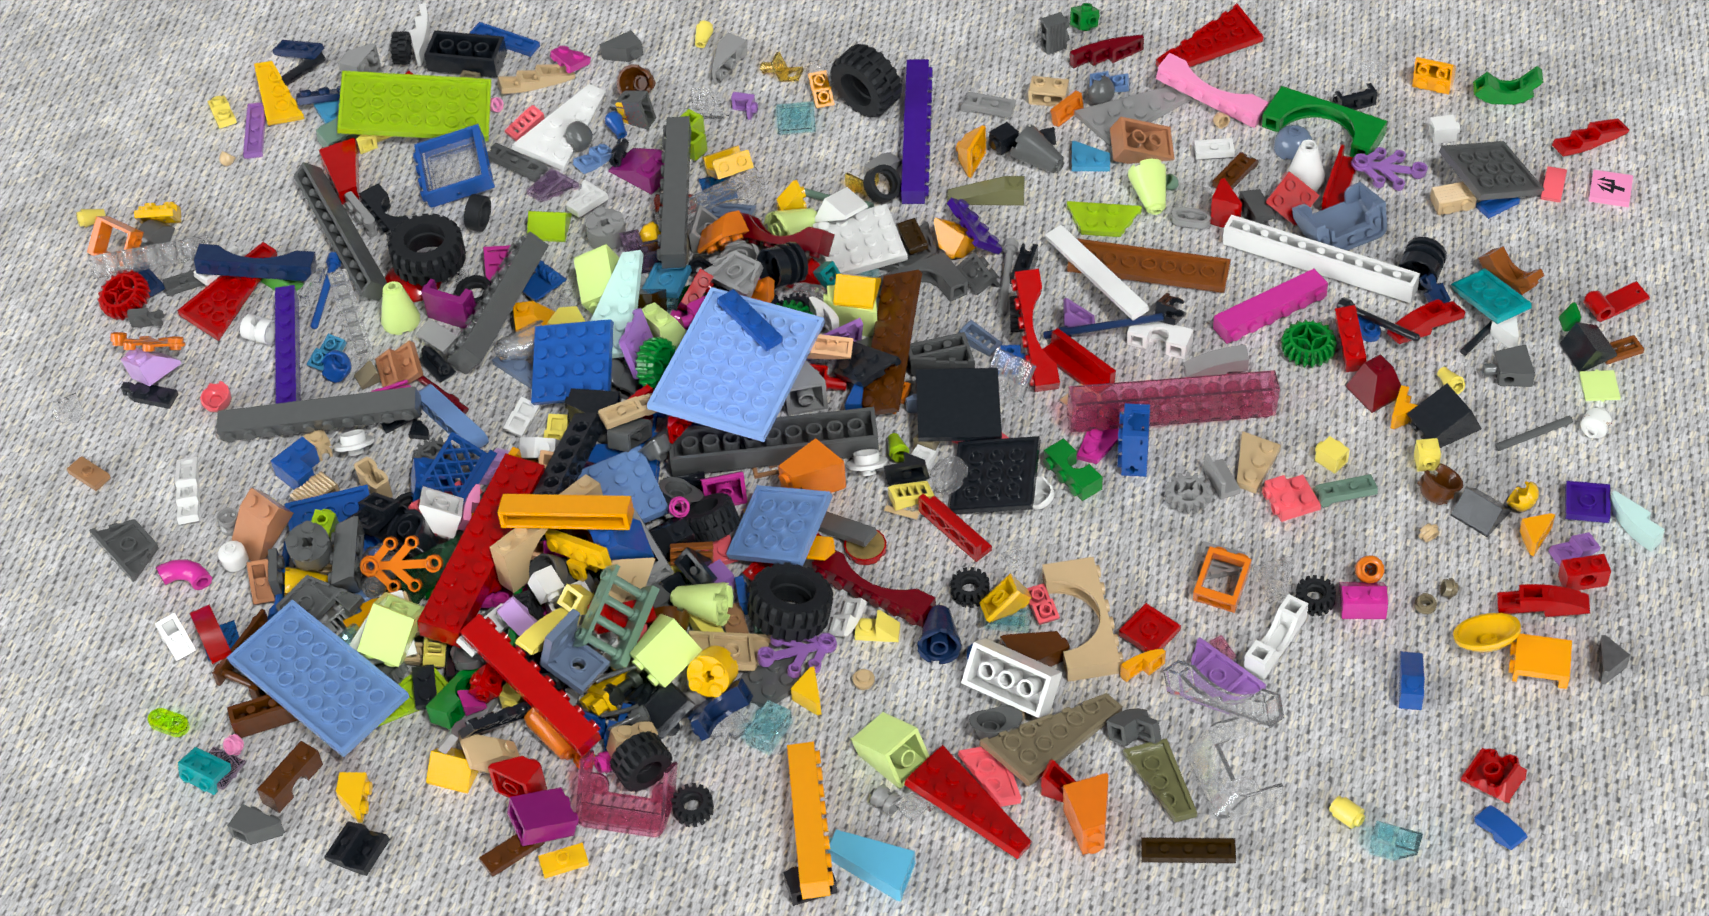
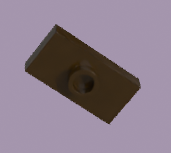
M915 218L896 223L910 255L929 249L928 243Z

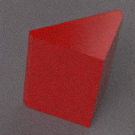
M1222 178L1212 196L1210 225L1224 228L1231 215L1241 217L1242 202L1226 179Z

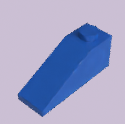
M1400 651V709L1422 710L1425 679L1423 653Z

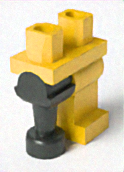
M633 669L605 679L598 684L596 682L593 683L586 691L587 694L579 699L584 710L588 712L592 710L595 715L600 716L605 711L618 710L614 705L623 704L625 700L624 693L632 686L634 688L639 687L643 684V680Z

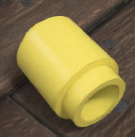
M1336 797L1329 808V811L1333 813V817L1351 829L1355 826L1360 827L1366 817L1364 815L1365 810L1347 797Z

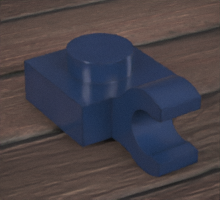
M1424 274L1419 278L1422 286L1428 290L1424 293L1428 303L1440 299L1443 303L1451 301L1443 283H1437L1433 274L1428 276Z

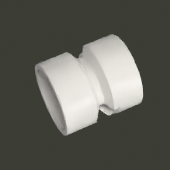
M249 313L241 322L240 334L242 338L270 345L275 339V320L261 318Z

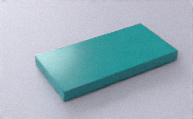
M1485 268L1451 284V289L1496 324L1532 309L1529 300Z

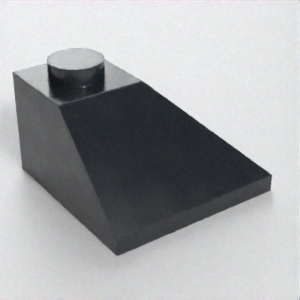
M673 517L649 530L668 562H670V544L696 542L694 532L683 517Z

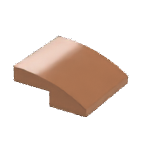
M410 340L395 351L388 349L375 358L383 387L403 380H408L407 384L423 376L415 343Z

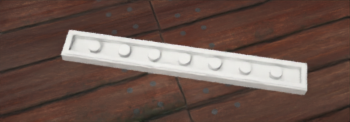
M1062 225L1045 234L1046 239L1130 319L1135 320L1149 311L1148 305Z

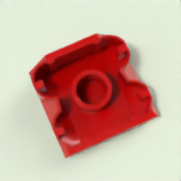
M1482 748L1462 775L1461 781L1503 802L1510 803L1512 796L1522 782L1526 780L1527 769L1520 766L1519 759L1515 755L1509 754L1501 757L1497 750Z

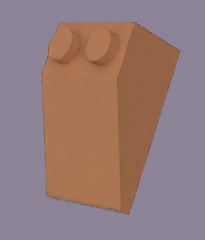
M1120 117L1110 128L1113 161L1133 164L1140 163V161L1146 159H1159L1161 161H1173L1175 159L1171 127Z
M251 487L240 505L231 541H238L243 544L250 561L266 559L268 549H272L292 517L293 512L268 494Z

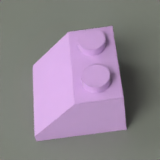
M139 348L129 350L125 354L126 356L120 359L132 379L151 386L182 364L180 360L155 351L146 352Z

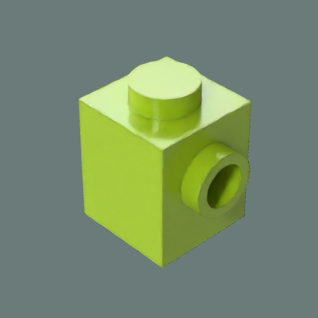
M315 509L311 522L321 525L326 530L330 539L332 532H335L336 524L339 523L336 513L329 509Z

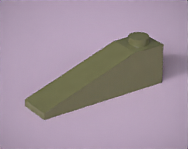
M1002 176L948 189L947 202L952 197L957 200L963 199L969 205L1024 206L1025 176Z

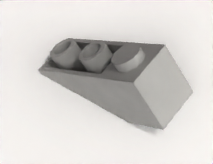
M728 32L718 42L712 68L714 85L723 80L726 74L731 69H734L742 58L747 56L748 49L745 39Z

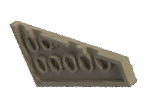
M1105 693L1083 701L1082 705L1074 708L1067 707L1055 715L1048 714L1021 724L1019 728L1012 731H1002L996 737L990 739L988 737L980 740V746L1030 787L1042 777L1049 760L1053 759L1058 764L1104 727L1108 719L1121 712L1123 706Z

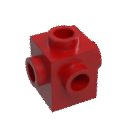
M486 663L472 675L469 681L471 687L468 693L475 696L479 701L488 703L493 698H498L501 694L503 678Z

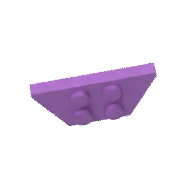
M641 308L633 310V320L627 323L625 333L619 340V345L631 374L636 380H639L636 377L638 372L635 369L637 367L635 360L638 358L636 353L640 352L639 346L643 345L644 341L653 337Z
M1199 637L1197 639L1196 648L1186 675V681L1219 705L1266 690V684L1202 638Z

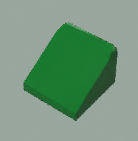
M1572 302L1559 316L1560 324L1565 332L1570 331L1576 322H1581V314L1576 302Z

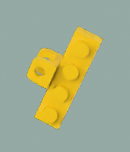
M549 529L545 532L547 546L550 551L570 557L566 562L574 579L584 582L587 579L585 568L596 573L600 569L604 570L607 566H612L606 547L554 529Z

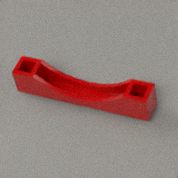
M1039 268L1015 272L1014 279H1011L1012 291H1016L1017 294L1014 302L1015 308L1020 311L1021 316L1018 317L1019 329H1023L1024 332L1021 340L1022 346L1027 349L1028 354L1025 355L1026 367H1030L1031 374H1028L1029 385L1034 387V392L1059 389L1060 379L1057 363L1041 348L1033 328V310L1042 292Z

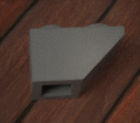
M244 804L227 825L232 837L249 845L277 838L285 833L281 824L282 821L277 816H269L257 807H249Z

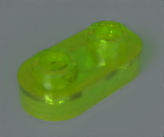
M164 708L152 710L147 718L153 730L172 737H182L190 729L188 719L184 715Z

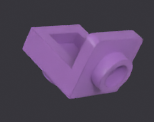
M732 93L733 110L746 111L747 119L751 120L753 114H756L758 110L755 94Z

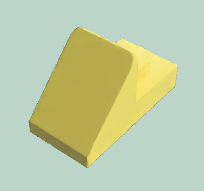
M877 610L876 619L860 618L855 628V640L899 642L900 622L883 611Z

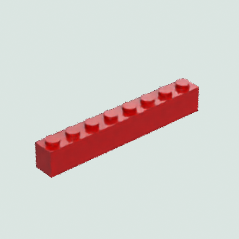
M479 613L460 630L464 640L582 757L602 739L598 732L600 727L592 719L588 721L584 717V711L577 704L573 706L569 702V696L562 689L558 692L554 688L556 685L548 675L543 677L539 673L541 669L533 660L528 662L524 658L526 654L519 646L514 648L510 644L511 639L505 632L499 633L495 629L497 627L496 624L489 617L485 619Z

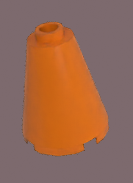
M531 708L524 716L526 726L560 759L570 760L574 758L576 751Z

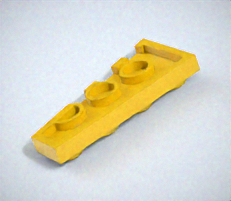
M273 61L254 63L267 125L303 120L304 114L298 108L297 102L291 96Z

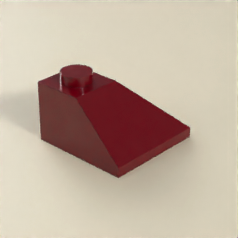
M1381 354L1365 362L1346 385V388L1371 413L1397 400L1401 387L1394 367Z

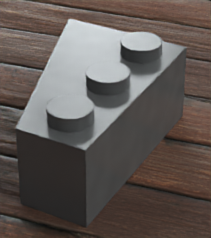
M965 332L910 344L907 364L911 375H916V369L975 368V360Z

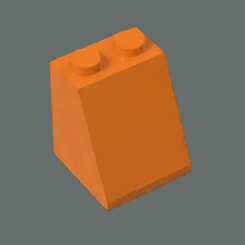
M816 438L778 466L780 485L783 488L829 491L830 493L846 488L844 460Z
M1108 773L1063 785V811L1082 855L1088 853L1095 854L1105 848Z

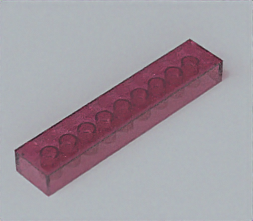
M1275 370L1069 386L1067 418L1070 433L1097 429L1100 431L1119 429L1120 425H1123L1119 424L1120 412H1124L1125 403L1149 404V426L1267 418L1276 416L1280 387Z

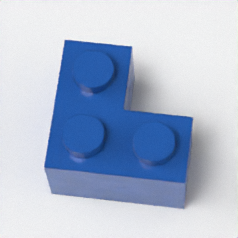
M304 437L299 438L270 460L275 475L293 490L298 487L300 488L304 483L306 484L315 475L312 468L320 462L316 447Z
M426 457L413 458L410 477L413 502L420 499L421 489L417 486L434 459ZM455 466L448 467L450 474L457 473ZM442 467L435 468L437 475L445 474ZM447 479L440 480L442 487L449 486ZM434 480L425 481L427 485L436 487Z

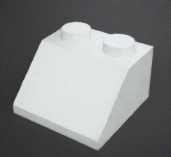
M422 487L419 509L433 533L442 538L449 537L454 539L462 517L464 498L428 487Z

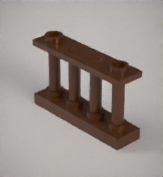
M261 609L252 618L251 623L230 649L231 652L236 650L269 621L264 609ZM227 658L222 659L212 672L218 686H221L227 678L248 687L252 699L267 694L249 678L233 672L235 667L229 663Z

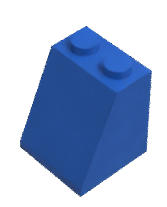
M632 518L630 530L589 529L594 544L606 547L611 560L654 557L640 520Z

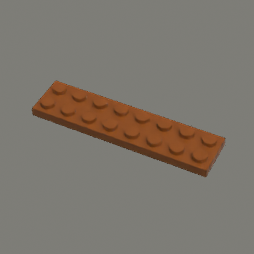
M1076 238L1119 279L1225 293L1231 259ZM1070 261L1068 262L1067 272L1083 274Z

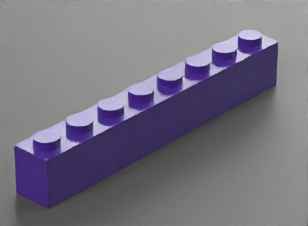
M295 285L275 287L276 404L301 401L299 298Z

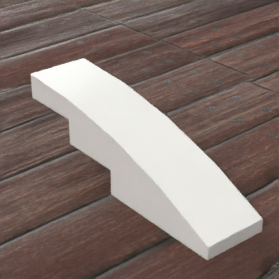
M426 3L419 4L421 16L414 17L417 29L410 30L418 66H422L425 59L424 53L430 41V22Z
M191 457L177 460L175 485L177 488L178 524L200 521L198 458Z

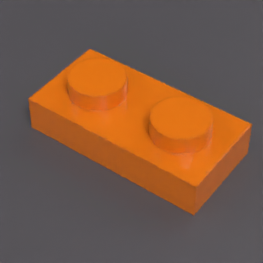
M1074 91L1050 109L1053 125L1061 126L1074 116L1075 110L1084 108L1081 92Z

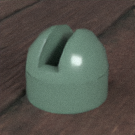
M1171 173L1167 174L1166 189L1176 190L1179 186L1178 178Z

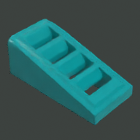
M825 261L813 271L814 276L826 291L827 286L835 285L836 274L840 273L834 261Z

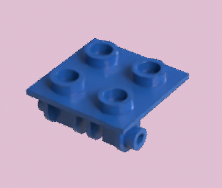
M540 260L535 269L536 273L530 277L522 292L536 302L553 289L558 288L567 279Z

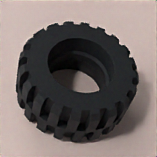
M855 44L848 48L832 64L830 74L835 90L838 91L840 98H843L845 103L852 107V110L855 112H859L860 115L879 117L898 101L901 96L902 84L900 83V76L897 75V70L891 65L890 60L886 59L881 52L876 51L874 47H869L866 44Z
M425 213L422 216H412L411 219L402 221L401 225L398 224L389 237L388 249L394 272L402 280L409 281L413 285L420 284V286H424L430 279H434L436 285L441 281L444 283L448 281L449 277L453 278L457 271H460L466 259L461 229L453 220L446 216L440 217L439 214L434 213L433 215ZM426 247H438L429 252H417Z
M785 562L782 565L776 563L771 567L767 566L762 569L752 580L747 605L748 615L757 629L760 628L762 633L765 635L769 634L774 639H784L785 642H791V640H796V642H802L804 639L810 640L815 635L817 636L823 632L828 625L834 599L833 590L827 579H824L821 573L814 572V569L811 567L806 568L798 564L793 565L791 562ZM782 600L793 601L798 604L788 603Z

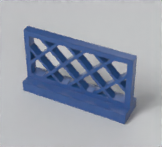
M452 431L417 487L422 490L424 486L444 493L452 491L454 496L464 498V503L472 488L482 480L497 453L491 449L486 453ZM451 440L458 443L461 448L454 449ZM463 453L466 460L458 461L456 454ZM469 453H474L480 458L471 460ZM450 454L453 461H445L443 455ZM468 465L470 472L463 473L461 466ZM455 466L458 473L450 474L448 467ZM442 467L445 474L437 475L435 468ZM460 478L462 485L455 486L453 479ZM447 479L449 486L442 487L440 480ZM434 480L436 487L427 485L425 481Z

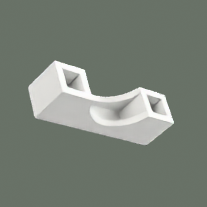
M1288 594L1278 608L1276 617L1266 636L1261 641L1256 640L1246 653L1245 670L1261 680L1266 678L1306 621L1308 603Z

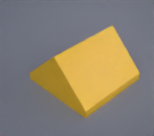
M845 273L836 274L833 305L873 310L881 278Z
M451 747L447 754H444L436 748L430 754L426 783L468 794L479 771L470 769L463 750Z

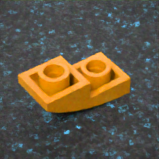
M827 71L809 73L808 79L816 109L835 105Z

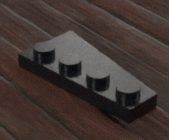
M524 701L512 707L503 708L496 713L490 712L482 716L481 719L474 717L466 721V726L458 732L461 738L465 739L523 720L532 707Z

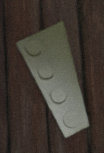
M1167 738L1161 739L1156 744L1149 742L1123 749L1125 758L1175 823L1197 817V810Z

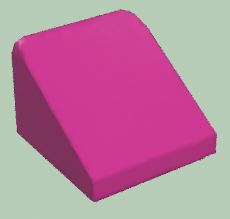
M469 690L457 691L466 716L487 709L485 702L476 699L475 696L468 693Z

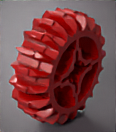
M124 270L123 273L118 271L116 276L111 275L109 281L105 280L106 284L101 286L102 291L98 293V302L101 310L108 317L123 321L125 318H128V309H139L143 305L148 304L146 299L150 298L149 292L151 290L149 289L148 282L141 274L133 270Z

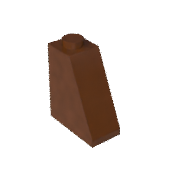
M1058 631L1000 636V645L1050 667L1063 662V652L1070 649L1067 639L1065 637L1062 638Z

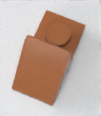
M268 559L246 562L253 605L275 601V595L268 582Z

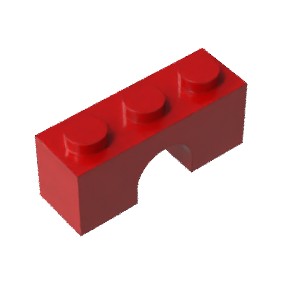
M1356 306L1335 308V321L1338 336L1341 339L1346 372L1358 371L1367 362Z

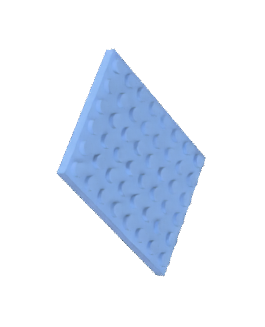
M711 287L651 395L647 408L764 442L825 323L824 318L740 295L783 336L782 343L765 351L717 304V298L728 291Z

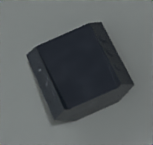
M672 682L665 688L659 686L644 704L651 718L649 722L653 723L658 732V737L662 739L666 735H676L680 730L679 722L683 718L689 717L693 707L696 705Z

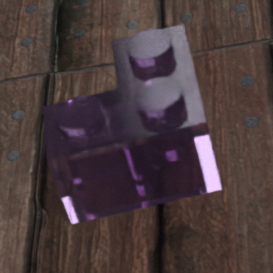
M638 229L619 233L623 252L641 250L644 254L641 274L651 272L655 263H661L657 259V249H661V246H658V239L642 242Z

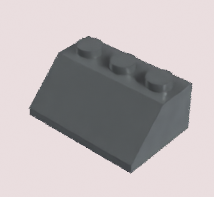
M353 516L336 524L335 532L331 534L334 552H330L332 572L328 573V583L334 587L343 588L348 592H360L362 572L360 570V562L363 559L365 532L358 516Z

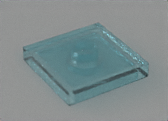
M813 101L776 105L778 135L816 132Z

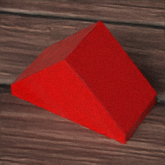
M1053 759L1049 760L1041 778V795L1063 802V785L1077 781Z

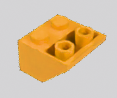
M1416 57L1412 87L1449 95L1455 79L1456 66Z

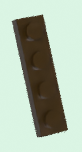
M1141 837V862L1236 863L1235 838Z

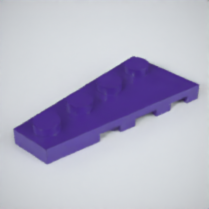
M951 197L947 204L955 217L960 219V225L968 230L966 232L968 237L974 239L973 245L986 251L1000 254L1002 246L999 244V239L988 231L989 227L979 221V216L968 208L969 204L965 200H957Z

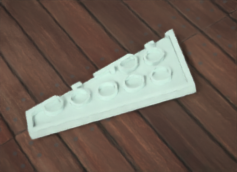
M641 250L622 252L590 320L611 319L614 322L612 358L624 357L619 340L625 333L627 323L633 320V310L638 308L644 255Z

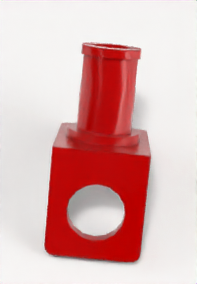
M810 364L825 379L826 391L827 389L846 391L847 381L829 377L827 375L828 366Z

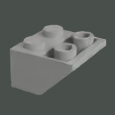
M374 43L347 50L338 61L341 75L342 71L382 73L379 54Z

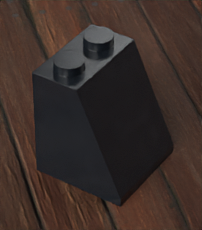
M1448 383L1407 413L1411 420L1408 424L1415 432H1421L1422 436L1420 438H1437L1440 448L1482 429L1472 410Z
M571 388L569 396L565 398V408L568 409V422H571L575 413L598 414L600 409L621 402L620 393L618 391ZM604 424L603 432L597 442L608 444V430Z

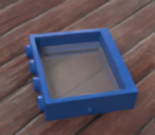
M479 124L414 144L416 152L413 153L416 164L418 163L415 167L418 176L421 177L418 178L420 188L423 189L420 193L423 201H427L430 208L495 188L486 143Z

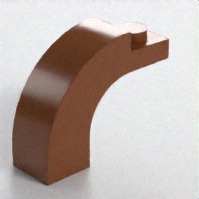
M1504 246L1494 248L1478 258L1483 269H1487L1520 295L1537 286L1538 280L1545 276L1542 269L1528 272L1519 269L1511 261Z

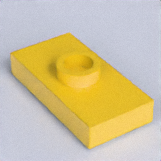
M583 842L538 856L545 879L589 865Z

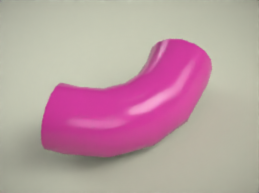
M188 559L171 560L155 567L165 585L177 580H185L195 590H202L212 582V576L200 563Z

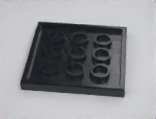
M998 368L916 369L918 442L1002 439Z
M1040 437L958 442L950 509L955 514L1033 510L1041 443Z

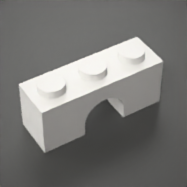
M1162 322L1130 326L1127 331V344L1147 349L1150 342L1161 340L1166 343V355L1185 360L1193 343V329Z

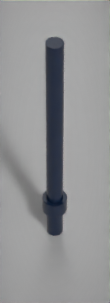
M1163 313L1140 316L1135 320L1126 318L1075 327L1062 326L1059 329L1069 336L1164 321ZM1054 330L1043 331L1044 339H1050Z

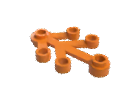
M124 332L110 333L112 345L123 346L124 350H135L136 346L142 345V351L146 352L155 351V347L169 346L170 350H181L183 346H186L184 337L180 336L161 337L158 340L151 338V336H140L139 339L127 338V333Z
M411 535L405 539V544L390 561H381L389 550H393L398 546V540L390 536L384 540L383 546L374 556L368 555L361 560L360 570L367 577L375 576L387 586V590L392 593L401 589V583L397 579L392 580L382 571L391 570L408 585L410 591L417 592L423 586L422 581L418 578H413L404 569L426 568L427 571L434 573L443 567V559L437 554H432L426 559L403 560L411 549L419 545L418 537ZM410 538L415 540L414 546L409 544ZM389 539L394 542L393 547L388 546L387 542ZM432 559L438 561V566L432 565ZM369 562H372L374 564L373 570L369 569ZM412 582L418 583V589L412 587ZM391 583L397 584L396 590L391 588Z

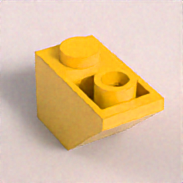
M793 180L776 199L778 211L807 208L806 202L803 200L806 197L804 187H800L797 180Z
M339 772L336 787L339 802L358 823H363L364 815L369 812V802L367 799L368 795L372 794V782L369 781L366 772Z

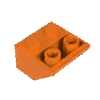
M740 211L726 213L702 230L697 250L699 254L707 252L709 255L719 249L724 251L725 246L729 243L740 241L744 238L743 235L749 232V229Z

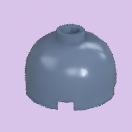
M1285 126L1275 137L1274 151L1281 159H1291L1292 162L1301 143L1304 140H1312L1309 131L1302 126Z

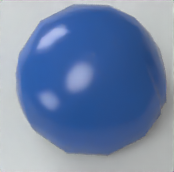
M329 351L321 361L324 364L322 374L331 382H341L351 372L350 358L342 351Z

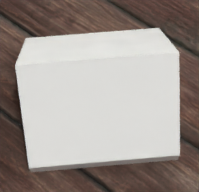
M846 187L824 199L815 217V222L846 220L868 208L866 202Z

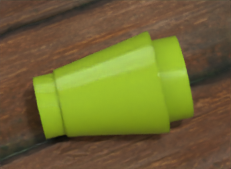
M892 433L888 436L890 458L895 462H903L904 452L909 453V448L899 434Z

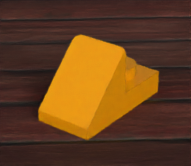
M1401 385L1392 414L1391 429L1408 424L1411 420L1407 413L1418 406L1411 403L1412 396L1408 395V386Z

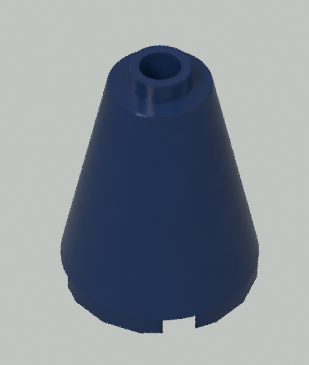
M936 605L930 609L918 639V653L921 658L929 663H932V661H939V664L950 663L958 658L962 647L951 611L944 605Z

